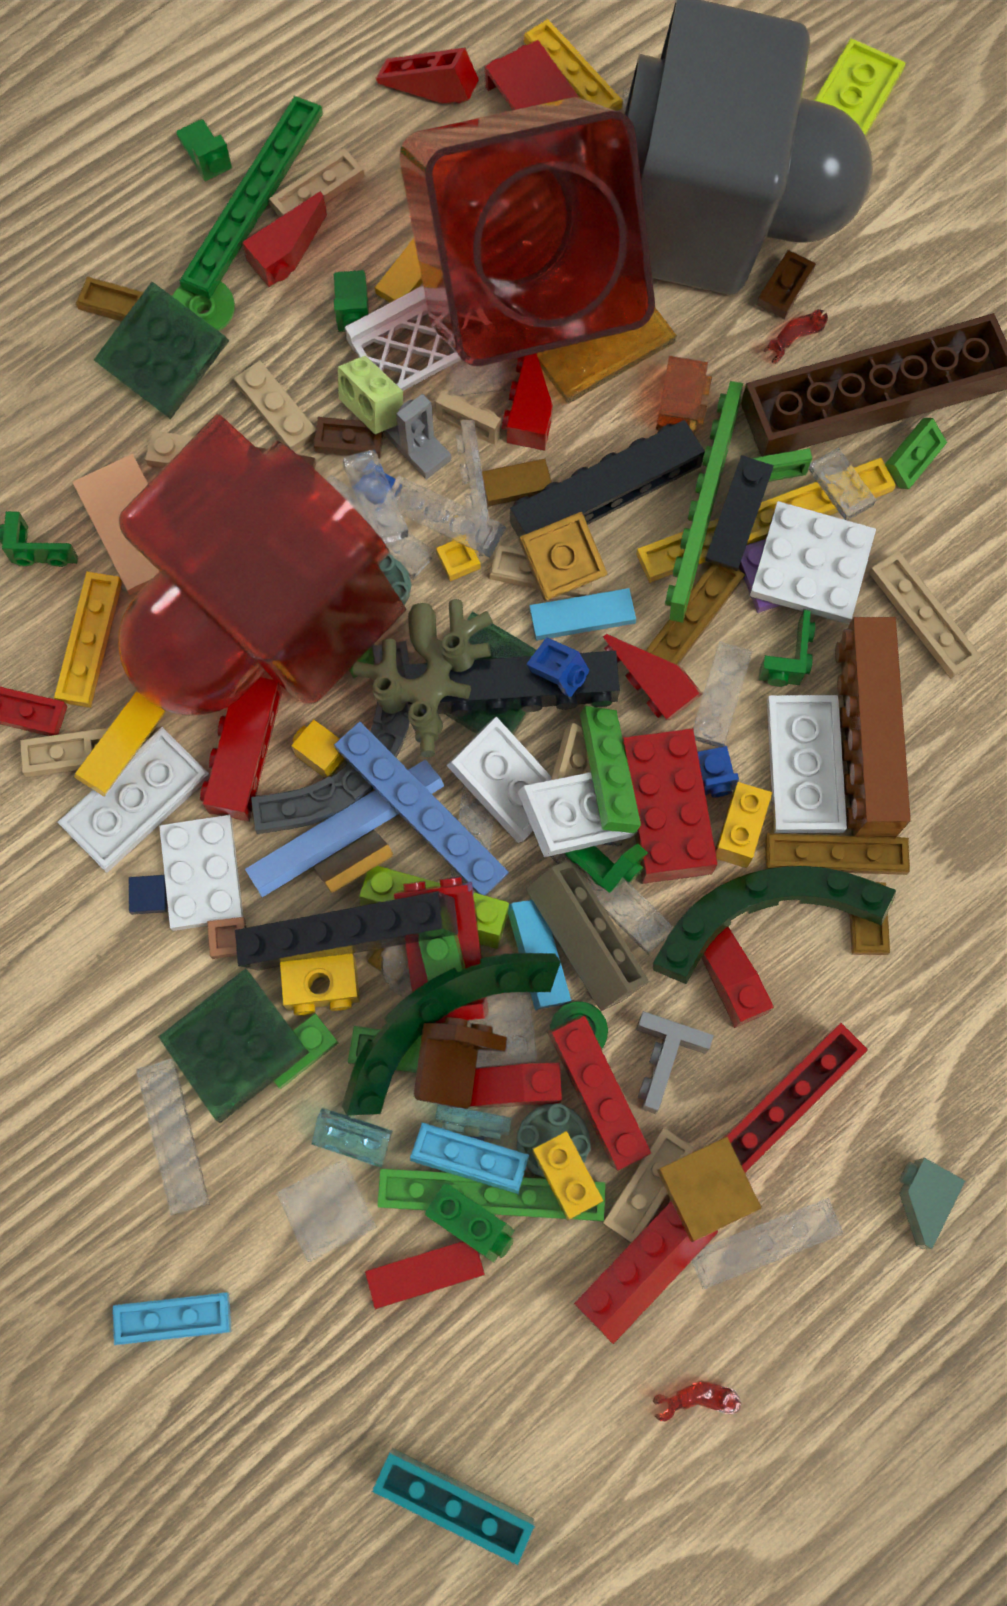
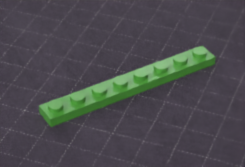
M730 381L727 394L721 393L719 397L717 413H720L721 417L720 420H713L710 439L714 440L713 447L706 446L703 466H706L707 469L705 474L699 473L695 493L700 494L698 501L692 500L689 509L688 520L693 522L691 529L684 528L680 548L685 549L683 557L677 556L674 565L673 577H677V582L675 586L669 585L665 605L671 607L670 620L683 623L740 408L743 383Z

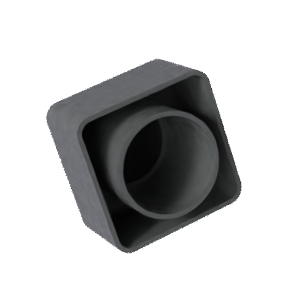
M705 0L675 1L661 57L657 58L639 54L627 100L606 203V209L626 213L615 270L733 295L738 293L746 284L766 237L795 243L819 241L843 229L857 215L867 198L873 174L871 149L862 129L847 113L835 106L802 98L810 49V35L804 24Z

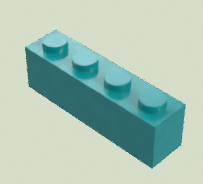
M394 1448L391 1449L372 1490L373 1493L516 1565L519 1564L535 1527L534 1518Z

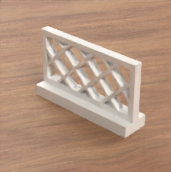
M459 266L345 327L347 341L359 358L367 356L363 348L371 343L385 345L381 360L368 358L382 372L384 368L400 372L401 376L396 385L403 391L498 340L496 332L468 287L466 277ZM464 295L469 304L467 314L449 310L451 301ZM472 310H473L474 314L476 315V317L471 316ZM430 312L442 315L438 330L422 326L423 316ZM446 317L464 321L460 336L443 331ZM468 323L482 326L487 335L478 340L465 337ZM401 327L414 330L410 345L393 341L394 332ZM418 332L436 336L432 351L414 346ZM440 338L458 342L456 352L449 356L437 353ZM390 347L407 351L404 366L386 362ZM412 353L429 357L428 366L421 371L408 368Z

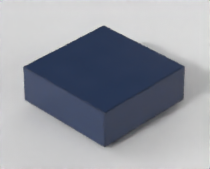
M165 875L129 877V913L131 915L167 912Z

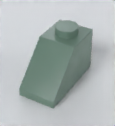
M921 1158L915 1160L914 1163L909 1162L904 1168L899 1180L903 1183L899 1194L916 1246L921 1249H932L965 1180L932 1161Z

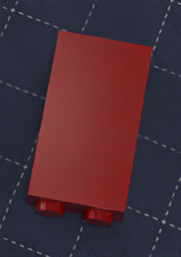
M539 40L523 45L516 51L501 58H496L485 65V88L487 91L498 88L535 141V160L541 168L595 141L596 120Z
M462 877L440 879V886L426 887L425 881L403 884L404 890L394 893V899L437 891L455 899L458 939L465 968L480 964L482 956L472 882L462 883ZM419 942L406 944L412 992L428 982ZM487 997L463 1005L438 1020L436 1024L445 1023L446 1017L465 1020L485 1019L489 1013Z

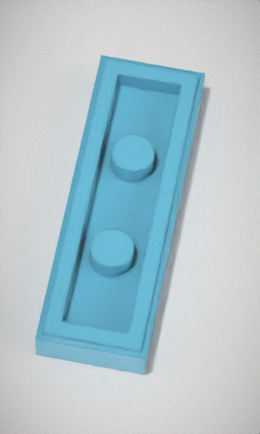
M630 588L530 605L529 608L536 641L544 640L546 637L555 638L636 623Z
M528 900L509 904L508 916L519 953H555L559 958L552 931L534 901ZM561 963L551 992H530L535 1010L564 1005L572 1001Z
M423 1122L410 1156V1161L516 1194L519 1193L529 1160L528 1154Z
M229 1292L112 1305L114 1345L231 1332Z

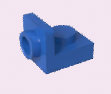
M546 637L526 664L532 673L558 684L563 694L571 697L576 689L584 683L589 673V668L579 651Z
M727 746L699 751L698 757L705 795L711 794V797L719 798L731 794L739 782L738 773L733 772Z

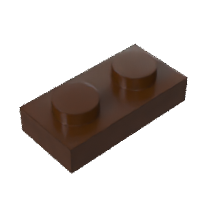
M787 250L758 297L756 305L785 319L814 272L816 263Z
M318 417L314 450L315 453L380 459L384 431L374 434L359 420Z

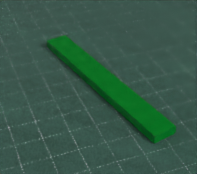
M297 96L293 97L180 278L181 288L205 298H211L243 246L242 242L248 238L270 202L269 198L275 194L322 117L323 108L321 105Z

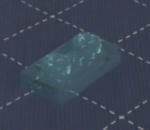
M439 1104L435 1116L436 1122L443 1123L442 1129L455 1133H464L465 1127L479 1130V1137L492 1140H500L501 1134L509 1136L512 1121L511 1117Z
M322 1108L317 1117L312 1145L382 1168L387 1156L392 1130Z

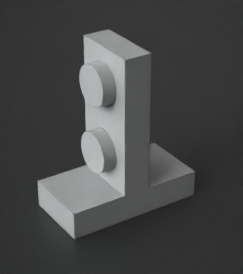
M422 393L416 399L408 400L400 407L396 413L398 425L385 430L384 435L427 480L451 461V454L434 437L432 404Z
M643 1011L636 1031L663 1039L662 1044L656 1042L649 1061V1063L655 1065L651 1079L644 1077L638 1095L639 1099L644 1100L641 1109L656 1114L659 1111L679 1045L706 1054L710 1049L714 1035Z

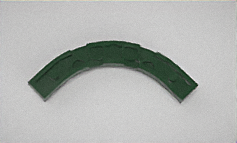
M785 866L752 872L715 888L690 907L667 937L653 962V971L687 984L708 946L724 929L731 925V920L745 912L750 914L761 909L777 906L779 901L800 900V904L827 906L882 925L895 899L896 890L854 874L823 867Z
M513 953L485 957L480 959V964L459 972L456 968L450 969L413 991L386 1015L384 1019L387 1023L373 1040L368 1039L355 1062L342 1103L346 1116L381 1114L393 1074L407 1050L422 1035L424 1023H436L463 1005L492 995L515 992H551L561 963L556 954Z

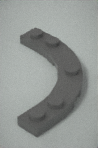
M406 641L396 642L397 671L404 678H406L405 664H410ZM382 644L372 646L375 665L379 664L382 660ZM377 702L370 732L397 758L404 744L410 724L408 719V702L397 713L383 711ZM347 761V765L332 777L328 776L313 785L288 792L251 797L255 831L257 834L305 827L324 821L363 798L374 788Z

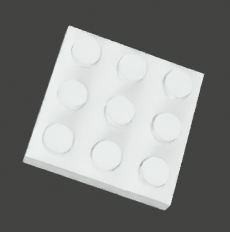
M778 501L750 597L800 611L811 610V614L849 624L853 617L876 528Z

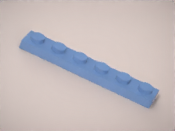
M360 721L334 744V748L465 882H472L473 890L477 894L486 896L508 875L509 872Z

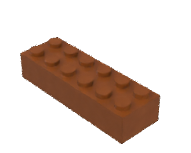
M853 617L848 628L843 630L841 641L837 642L835 647V659L837 663H841L842 675H838L837 691L838 695H843L844 707L840 708L839 715L840 728H845L846 740L842 741V761H847L848 774L844 775L845 795H849L850 808L846 809L847 829H851L852 836L897 837L911 822L896 617Z

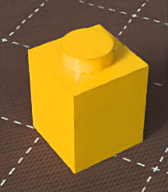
M314 719L308 726H302L293 737V744L291 746L295 756L324 778L331 777L345 760L334 748V744L340 738Z

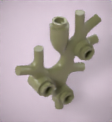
M459 599L449 601L450 633L443 640L437 639L436 612L432 609L431 605L417 603L412 606L411 611L408 613L411 643L414 649L427 662V669L420 677L406 679L398 673L396 641L394 639L382 641V660L379 664L372 665L356 661L353 666L354 675L375 680L372 686V693L383 711L397 713L405 707L407 702L412 703L408 711V719L415 730L416 741L420 742V755L423 757L435 755L434 742L439 739V734L443 728V722L438 714V705L443 697L454 696L468 699L470 696L471 686L451 680L449 677L450 670L456 672L465 671L472 666L474 659L491 656L489 642L481 644L469 643V638L473 634L493 624L489 613L485 611L470 620H465L463 618V602Z

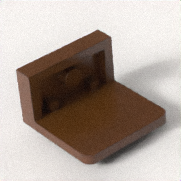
M446 1017L445 1024L424 1023L414 1088L415 1099L459 1109H468L472 1100L478 1051L506 1052L507 1037L494 1034L492 1026L471 1024V1028L467 1027L468 1020Z

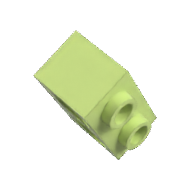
M367 356L338 366L339 400L374 434L397 426L396 413L403 405V390Z

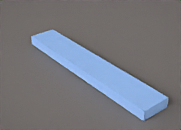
M426 759L409 769L431 794L444 787L440 776ZM374 790L245 870L260 895L264 897L399 813Z

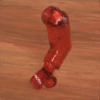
M818 309L811 314L791 319L778 334L777 340L774 339L768 343L764 353L768 350L775 351L777 355L771 362L774 364L778 363L784 356L785 348H788L796 338L816 334L824 329L828 321L827 313L821 316L824 310Z
M698 1381L677 1391V1395L670 1398L664 1394H658L653 1398V1403L656 1405L663 1402L668 1404L665 1413L654 1415L655 1418L662 1422L670 1420L675 1411L681 1408L687 1410L696 1405L730 1415L737 1413L741 1407L740 1397L735 1390L706 1381Z

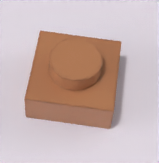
M245 918L207 921L210 957L218 959L237 956L235 930L246 928Z

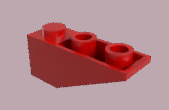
M528 341L526 352L519 353L516 372L520 373L518 382L512 381L509 401H513L511 410L506 409L504 412L502 429L507 430V443L545 451L552 424L553 404L534 342Z
M609 634L603 636L608 643L604 647L605 651H616L617 663L622 661L629 670L625 674L626 678L637 691L643 688L650 698L646 703L658 718L663 715L666 719L671 720L703 695L681 666Z

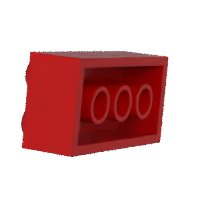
M694 729L624 737L623 743L641 826L635 834L636 844L638 843L648 852L640 862L644 867L641 871L642 883L712 875L718 863Z

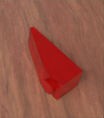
M465 47L387 58L376 77L377 83L442 104L451 102L463 103L469 100L479 82Z
M320 191L242 242L247 262L268 287L285 280L295 271L326 218L327 212L324 195Z
M727 927L712 941L701 959L734 1028H737L768 1014L774 1006L757 971L730 928Z
M560 1062L477 1068L475 1070L472 1100L469 1108L561 1104Z

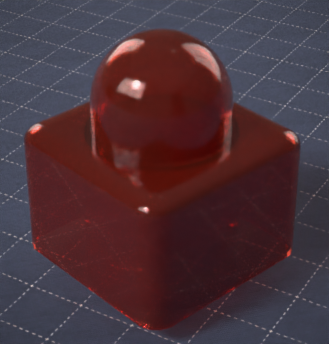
M573 97L417 131L404 140L400 148L399 159L429 320L436 333L465 363L472 366L498 363L641 328L650 320L655 308V297L637 142L633 123L625 114L582 98Z
M218 413L119 515V527L124 537L159 570L133 598L125 610L118 636L120 661L128 680L137 692L151 704L170 713L200 716L221 711L238 701L265 673L270 675L296 700L307 704L317 703L407 610L379 567L390 554V550L360 513L323 476L288 446L275 440L262 453Z

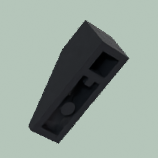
M741 455L705 561L738 571L774 465Z

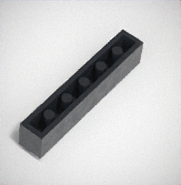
M685 420L675 425L673 423L667 424L657 434L647 439L639 438L627 449L619 453L612 452L601 459L600 463L590 468L582 467L576 470L570 478L560 483L557 481L552 482L542 492L532 497L525 496L520 498L510 508V524L518 537H521L582 511L588 525L700 468L705 450Z
M616 651L580 653L589 668V673L584 683L576 689L571 697L564 695L558 684L529 670L526 664L532 656L474 660L472 666L465 671L456 672L450 670L449 672L451 680L471 686L469 698L443 697L438 705V714L451 713L452 716L464 717L471 715L474 711L502 714L507 712V709L519 708L524 712H536L541 710L542 707L556 706L560 710L573 709L579 704H591L593 707L610 706L612 702H618L620 692ZM427 663L405 664L406 679H415L424 674L427 669ZM408 702V710H409L410 707L412 706V703H410V702Z
M439 891L235 930L238 966L258 971L280 967V962L359 953L458 935L455 899Z

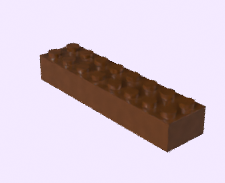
M993 313L746 383L740 404L761 457L791 452L1007 390V341Z

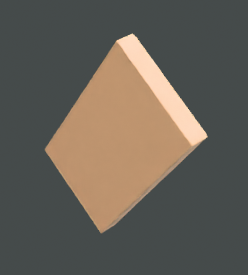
M133 454L72 481L129 595L190 567L185 553Z

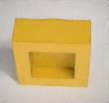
M467 535L436 548V554L450 582L481 569V563Z

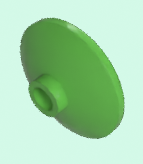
M222 282L219 283L210 299L179 286L173 293L170 301V313L174 323L182 331L196 336H207L219 332L228 325L235 311L232 292ZM202 311H208L207 313L200 314Z

